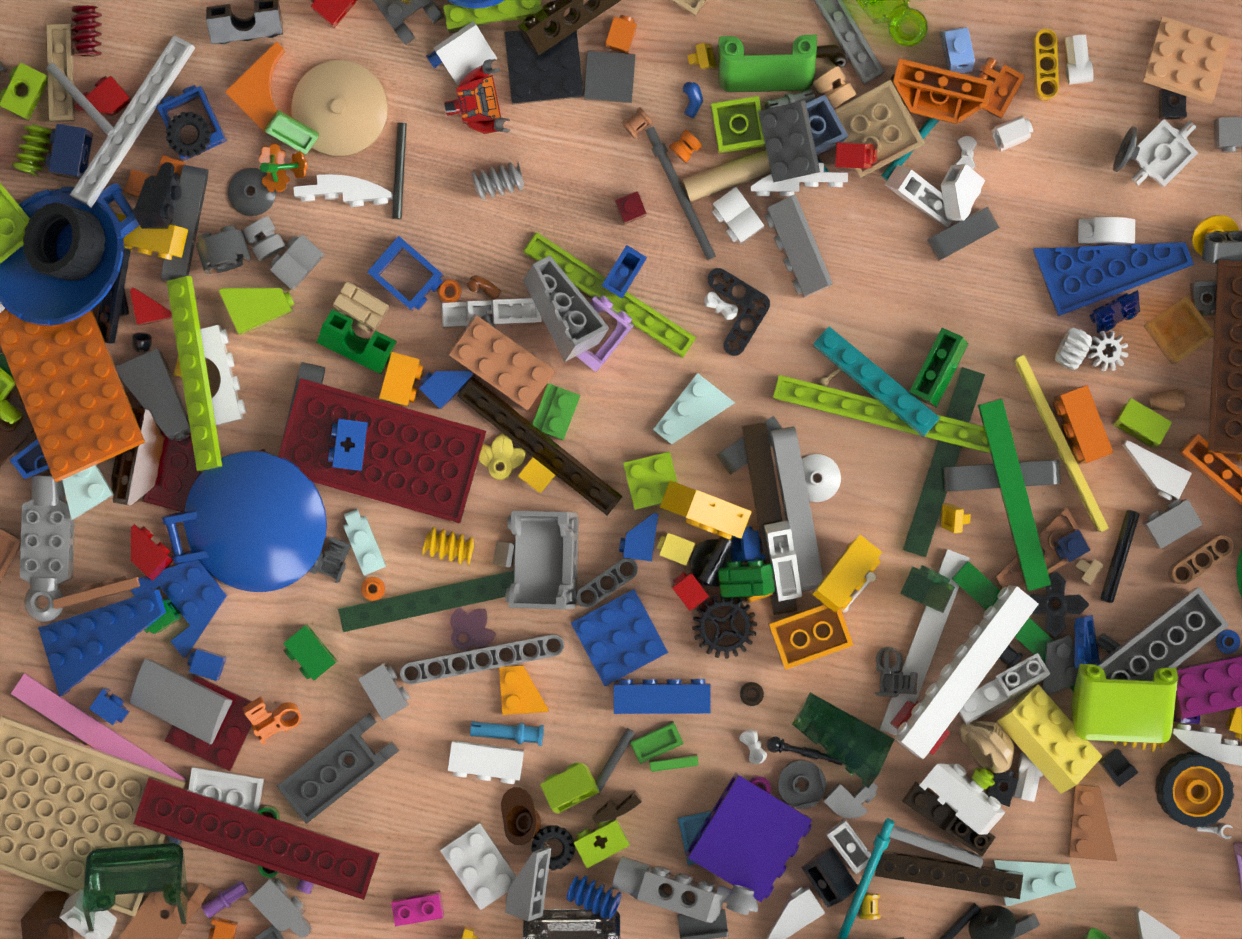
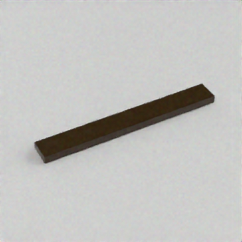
M473 376L457 395V397L606 516L609 515L623 497Z
M764 421L742 425L741 427L762 551L765 554L764 563L771 564L764 525L782 522L783 520L767 425ZM775 588L773 595H770L773 614L798 611L796 598L778 601Z

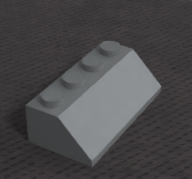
M796 194L767 207L768 213L764 215L769 228L774 227L777 236L774 237L778 249L784 250L786 258L783 259L787 271H792L796 280L792 281L796 293H802L804 298L830 287L833 284Z

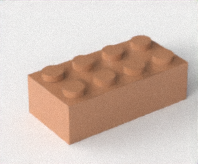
M475 314L447 352L452 358L526 410H529L555 373L554 369Z

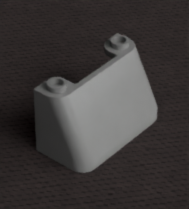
M511 511V515L508 516L507 525L508 529L515 535L514 583L511 584L510 588L506 589L505 595L506 602H509V608L574 609L577 601L579 518L577 512Z

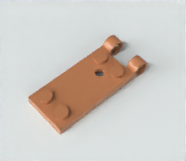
M171 863L137 911L136 916L132 918L118 939H178L211 890L201 883L190 900L171 887V884L182 869ZM166 909L169 911L170 915L168 918L161 916L162 910Z

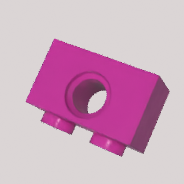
M440 891L397 898L391 902L395 927L442 919L444 917Z

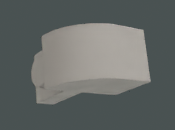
M869 778L852 795L838 783L822 800L839 816L849 819L858 818L868 812L862 803L864 801L869 803L877 795L875 790L878 786Z

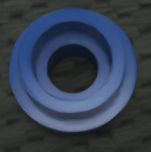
M1223 630L1216 637V646L1223 653H1234L1240 646V637L1233 630ZM1227 637L1232 639L1230 646H1226L1224 643Z

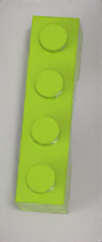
M504 0L494 6L478 9L464 8L455 4L443 6L449 34L458 32L473 21L478 27L499 21L524 20L528 15L536 14L542 10L541 0Z

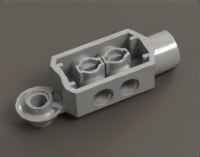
M32 476L31 500L22 504L20 578L30 583V589L27 591L24 600L25 609L32 618L42 622L52 621L62 612L63 608H54L53 600L63 597L58 585L73 578L75 519L71 520L68 503L65 500L66 494L63 481L55 482L52 476ZM42 595L47 597L49 602L45 609L38 605V598Z
M624 856L620 859L612 884V889L627 893L637 900L709 923H713L717 916L719 917L723 902L727 903V909L740 914L748 915L749 911L758 912V904L753 896L755 891L740 885H733V889L719 885L718 889H715L716 885L707 881L696 883L692 881L693 877L679 873V875L675 876L669 874L670 870L661 866L650 868L648 864ZM665 883L672 887V894L664 891ZM687 891L695 894V902L688 900L686 896Z

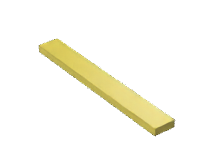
M1025 355L1015 358V366L1096 531L1103 532L1109 529Z

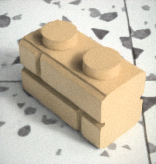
M348 281L333 304L337 308V312L358 321L356 326L367 332L370 329L374 331L378 329L390 308L388 304Z

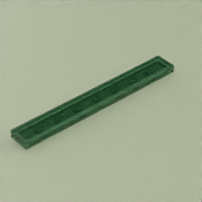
M961 367L945 417L970 423L985 374ZM937 441L902 550L923 557L927 556L942 504L947 494L944 489L943 467L956 466L962 446Z
M514 570L340 608L338 611L343 632L503 598L506 595V589L510 588L511 584L514 583Z

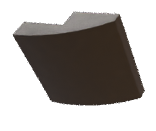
M635 790L618 806L610 799L593 814L592 820L595 823H600L620 817L642 802V797Z

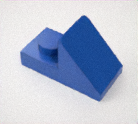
M626 245L602 286L623 298L647 257Z

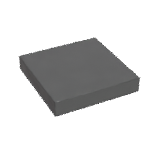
M588 51L584 100L632 103L636 54Z

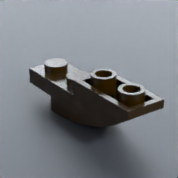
M915 781L902 802L983 857L996 837L990 832L979 835L955 815L956 812L946 802L942 805L937 801L939 798L937 795L927 789L924 790Z

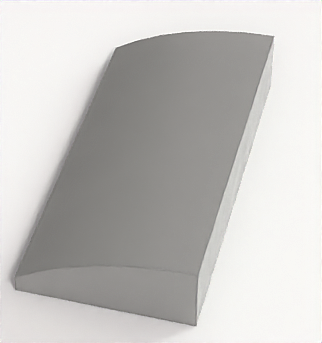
M146 658L136 678L130 699L131 704L209 744L213 743L233 701L154 660Z

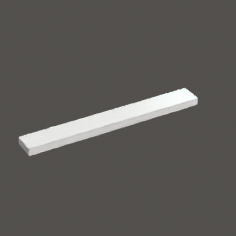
M175 35L172 37L114 126V133L106 138L70 196L92 208L194 51L195 47L191 43Z
M946 549L901 669L903 675H910V672L918 673L917 695L899 694L898 697H891L880 725V730L897 736L898 729L890 724L907 700L914 704L916 703L959 585L951 578L969 561V557Z

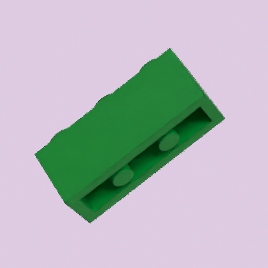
M941 328L909 391L914 397L937 408L969 345L964 337Z

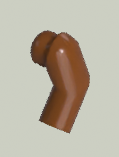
M477 275L472 276L470 281L467 282V288L470 291L477 292L480 288L493 300H496L502 292L489 280Z

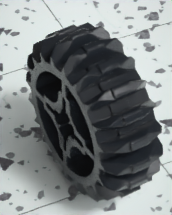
M720 594L721 601L717 602L716 597L713 595L711 596L713 604L709 605L706 600L703 601L704 606L707 607L705 611L699 607L696 609L702 616L701 618L693 617L694 621L700 622L699 625L692 626V630H700V634H696L694 638L695 640L703 638L704 641L699 644L700 648H703L706 644L709 645L706 650L707 654H710L715 649V657L719 658L720 651H724V657L728 659V651L732 650L736 657L738 656L736 648L740 647L745 652L747 649L743 643L745 641L750 645L753 643L747 637L749 634L756 636V632L750 630V626H757V622H749V618H753L755 613L746 614L750 605L747 604L742 608L740 606L743 602L742 598H739L737 603H734V597H729V601H725V597H722ZM720 606L732 607L724 617H717L710 613L713 609ZM738 611L743 616L745 623L743 633L733 625V620ZM706 619L716 626V632L711 641L705 633L704 625ZM714 619L718 620L719 622H725L726 619H729V621L731 622L729 626H731V629L734 630L735 633H733L730 630H724L723 632H721L719 637H717L720 633L719 628L721 627L718 626V623L714 621ZM725 635H732L739 639L732 645H717Z

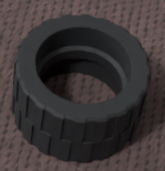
M63 203L47 204L38 209L30 218L23 237V250L28 263L39 273L66 281H78L89 276L96 269L98 263H100L105 249L104 229L98 218L94 217L90 212ZM70 224L72 228V243L67 254L58 261L56 255L57 239L61 231Z

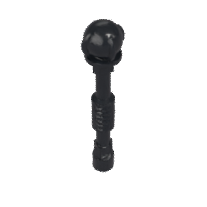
M777 736L771 737L767 741V748L773 753L791 751L799 753L804 757L816 760L820 758L841 766L843 764L844 756L825 754L808 747L792 746L784 743V739H780Z

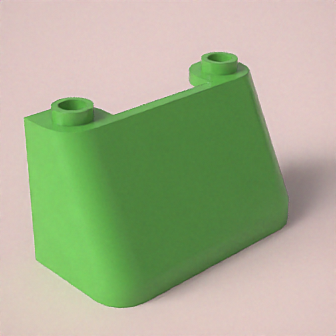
M817 34L797 37L793 42V53L790 55H744V46L740 39L733 36L719 37L718 81L720 87L726 92L808 90L813 85L815 79Z

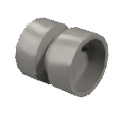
M269 216L254 222L242 231L248 243L254 244L252 250L259 261L276 254L286 247L280 235L274 233L276 228ZM265 234L266 238L264 239L261 238V235Z

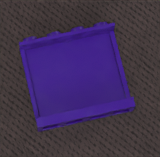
M735 772L685 855L688 859L728 883L754 890V898L762 902L764 898L767 899L774 888L772 884L777 877L780 878L785 872V863L788 858H792L796 854L801 837H805L812 827L810 824L812 819Z

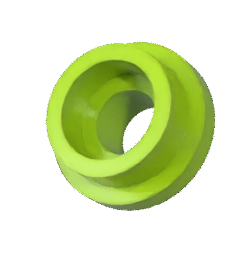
M976 767L974 769L972 779L979 786L987 789L995 784L992 779L994 775L985 767H982V769Z

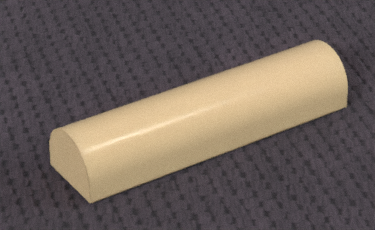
M765 149L682 179L689 201L692 202L771 174L767 151Z

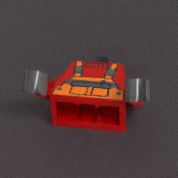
M496 59L485 60L483 65L472 70L460 81L459 87L456 88L458 99L444 102L447 116L461 113L463 124H467L470 129L483 134L510 132V129L503 127L504 122L510 121V119L501 117L493 75H489L500 71V68L492 69L491 67L492 62L496 61Z

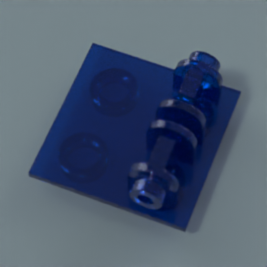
M1138 290L1129 295L1126 293L1116 298V301L1112 300L1111 304L1106 303L1105 307L1101 306L1092 311L1093 313L1089 317L1093 324L1096 323L1097 333L1109 331L1117 323L1123 320H1131L1140 312Z

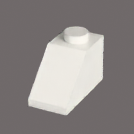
M1136 907L1134 912L1140 939H1180L1177 933Z

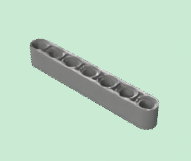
M792 426L770 431L785 518L786 521L788 520L792 532L801 591L807 592L818 587L823 580V573L798 437L795 427Z
M549 634L412 661L402 667L400 676L407 684H417L554 657L562 653L564 640L560 635ZM555 638L560 642L561 645L558 651L552 652L547 648V641L549 639ZM532 643L536 646L537 652L534 656H527L524 653L523 647L525 644ZM503 648L511 649L513 658L509 661L502 660L500 650ZM484 652L489 656V663L487 665L481 666L477 663L476 656L478 653ZM461 657L465 660L466 666L463 670H456L453 667L454 658ZM431 662L441 664L442 671L440 674L434 675L429 671ZM409 666H413L418 670V677L414 680L409 679L405 674L406 668Z

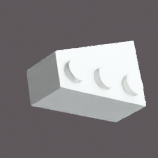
M937 764L919 786L924 790L927 788L933 790L940 796L937 801L942 805L946 802L956 812L955 815L979 835L988 834L1005 814L1000 808L1002 806L1001 803L992 796L988 797L983 792L984 788L979 786L974 780L969 779L966 776L967 771L959 764Z

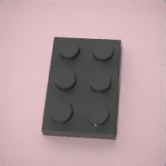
M805 101L758 111L773 183L819 173L820 169Z

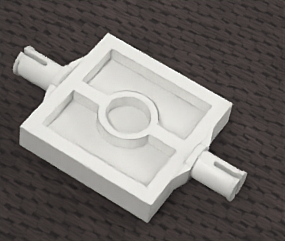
M1163 119L1137 145L1140 147L1135 161L1139 164L1141 170L1131 178L1133 182L1136 181L1135 184L1137 186L1149 176L1162 188L1165 187L1198 154L1186 138L1196 129V126L1192 125L1191 121H1188L1179 131Z

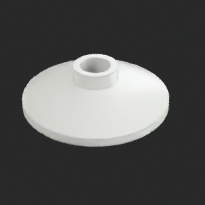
M821 454L804 457L802 464L809 501L822 502L830 499L837 492L841 482V474L837 464L831 458ZM816 473L822 476V480L819 483L813 481V475Z

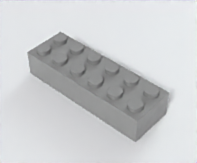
M1197 587L1187 592L1096 665L1104 670L1106 679L1153 681V675L1157 669L1176 668L1229 625L1201 588Z

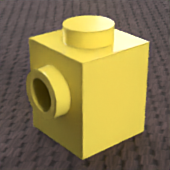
M667 533L666 537L661 535L656 549L661 550L660 556L686 566L695 543Z

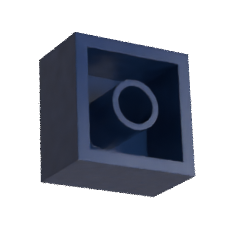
M57 124L56 129H52L51 132L52 153H48L46 167H49V172L59 177L80 180L88 168L93 133L86 128Z

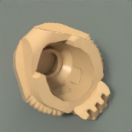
M972 721L967 725L964 722L960 723V741L968 745L974 761L981 769L985 767L994 773H1002L1010 768L1013 760L1014 746L1009 735L999 724L983 721Z

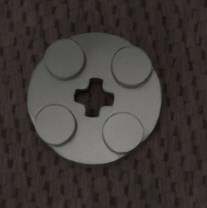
M796 760L787 764L781 770L778 778V790L782 799L789 805L798 809H806L816 805L823 797L826 790V779L822 770L815 763L806 760ZM803 777L804 781L808 780L809 785L805 786L804 791H801L799 787L795 788L798 778Z

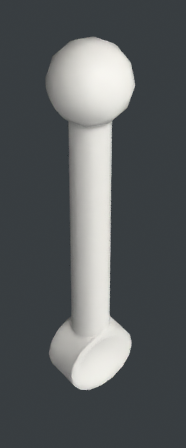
M873 572L867 573V581L859 591L856 590L851 596L853 599L850 604L869 582H873L876 579V575ZM849 605L845 609L841 608V611L843 613L847 612Z

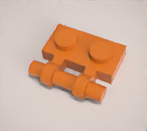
M989 57L985 65H981L978 78L987 80L989 77L995 81L991 88L988 104L982 109L1002 119L1025 76L1006 65H1003L1000 72L995 71L993 68L997 61Z

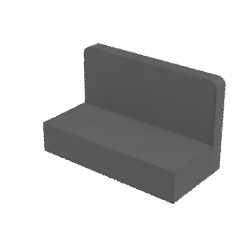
M721 909L719 917L717 916L713 923L704 922L683 914L677 915L680 939H714L729 936L725 909Z

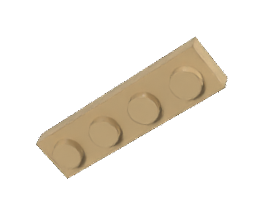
M47 24L48 65L54 63L74 84L73 50H71L73 45L71 36H73L71 31L72 25ZM48 72L49 121H75L74 99Z

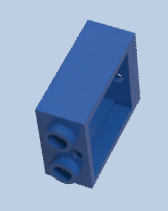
M192 85L184 89L183 94L178 97L171 95L162 99V104L158 105L157 108L166 128H168V122L172 121L168 113L169 111L200 97L215 129L212 137H210V145H207L205 151L227 142L219 121L201 86L196 87V85ZM179 154L180 158H181L183 161H186V160L192 158V157H188V156H185V157H184V156H182V155Z
M400 236L394 240L367 272L411 311L415 308L420 310L428 300L425 296L431 290L435 292L438 286L444 282L441 279L444 275ZM403 249L434 274L411 301L380 276Z

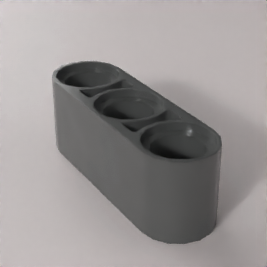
M986 207L969 216L964 221H960L929 238L927 241L938 261L1000 227L989 207Z
M1242 231L1207 233L1204 239L1202 259L1211 264H1218V260L1242 261Z
M775 416L765 421L770 447L772 446L770 431L782 429ZM743 437L717 454V457L730 475L748 463Z
M630 558L621 559L578 590V603L585 608L592 607L633 579L638 571L636 562ZM624 562H630L634 566V571L629 576H625L620 572V566ZM602 577H612L614 586L608 590L603 589L600 585ZM584 590H591L594 593V600L591 603H584L581 600L580 595Z

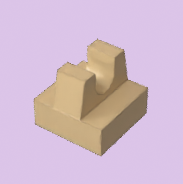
M1080 559L1075 567L1084 573L1081 579L1090 586L1103 568V564L1094 559L1092 564Z

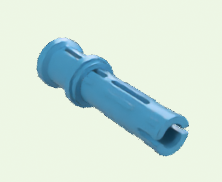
M471 722V737L516 740L518 744L528 742L537 743L538 746L543 744L544 725L541 724L537 727L526 726L524 723L517 724L516 726Z

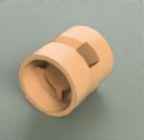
M839 66L813 82L818 93L826 95L834 110L857 95L851 84L844 82L846 77Z

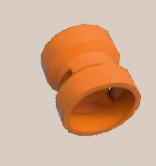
M685 129L680 135L681 138L678 141H674L669 148L683 162L687 163L691 159V154L694 151H698L703 145Z

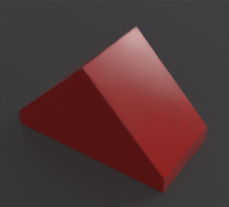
M132 287L130 294L137 325L142 326L172 319V313L169 309Z

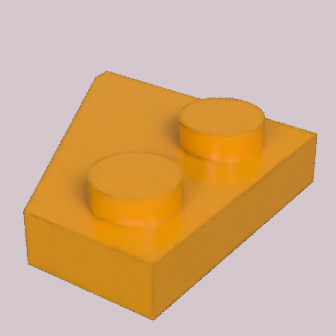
M524 665L499 667L502 715L549 712L548 706L545 704Z

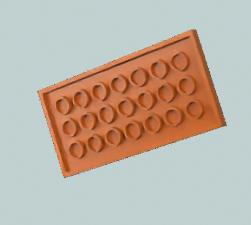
M6 308L0 313V345L55 482H59L145 443L92 310L75 320L58 325L32 324L17 318Z

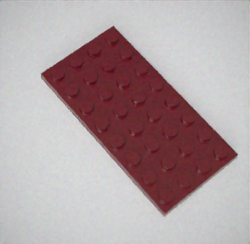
M300 378L278 457L285 458L294 463L314 483L461 523L486 431ZM338 419L368 422L362 471L332 467V462H328L329 449L335 446V438L331 437L332 425L337 423ZM346 437V440L340 443L345 448L344 451L349 452V448L354 447V443L350 442V437Z

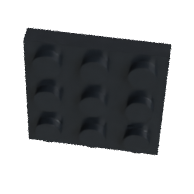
M520 30L504 32L512 105L584 97L577 30L540 55L529 48Z

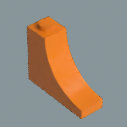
M277 41L225 91L264 132L265 127L278 110L272 95V76L279 59L286 51Z

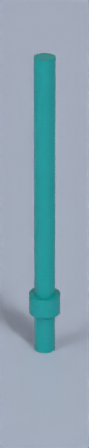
M886 818L881 832L875 837L873 842L874 849L836 939H847L883 850L887 849L889 845V836L895 824L892 819Z

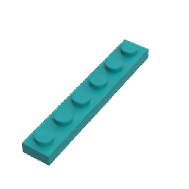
M830 326L813 343L814 348L922 437L939 421V416Z

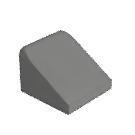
M497 541L493 560L494 565L509 568L512 566L514 543Z

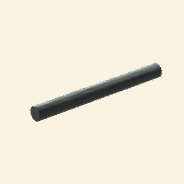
M397 123L392 219H402L407 123Z

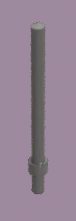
M654 126L646 129L647 136L653 146L652 152L655 158L658 157L706 259L710 260L716 257L667 155L668 149L665 143H661Z

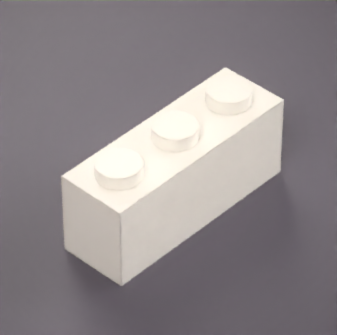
M453 740L448 771H453V776L467 777L468 773L477 775L476 779L491 781V777L501 778L500 782L515 784V780L520 781L524 750Z

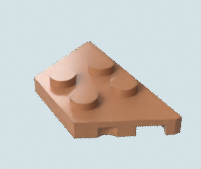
M126 576L84 586L80 588V593L53 600L54 608L59 609L140 587L138 577L126 580Z

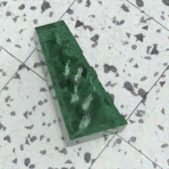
M811 692L800 706L792 723L794 727L812 742L821 744L831 758L834 759L836 757L846 765L845 769L853 775L855 773L863 780L862 784L868 789L879 775L895 740Z

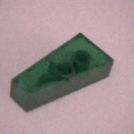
M921 565L920 569L912 566L900 594L944 613L955 587L949 584L950 579L930 568Z

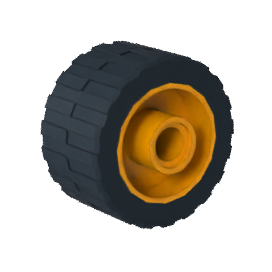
M1187 752L1176 755V757L1169 759L1162 766L1156 778L1155 792L1157 794V801L1162 807L1161 809L1170 818L1182 825L1192 828H1203L1217 823L1218 820L1226 815L1228 809L1230 810L1232 799H1234V785L1229 772L1226 771L1221 763L1200 753Z

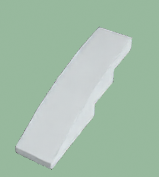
M532 298L441 303L442 327L466 326L474 314L481 318V316L490 313L494 325L542 322L541 315Z

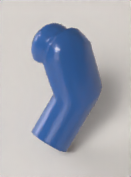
M686 82L683 86V92L687 94L690 102L684 114L694 119L703 103V96L697 83Z

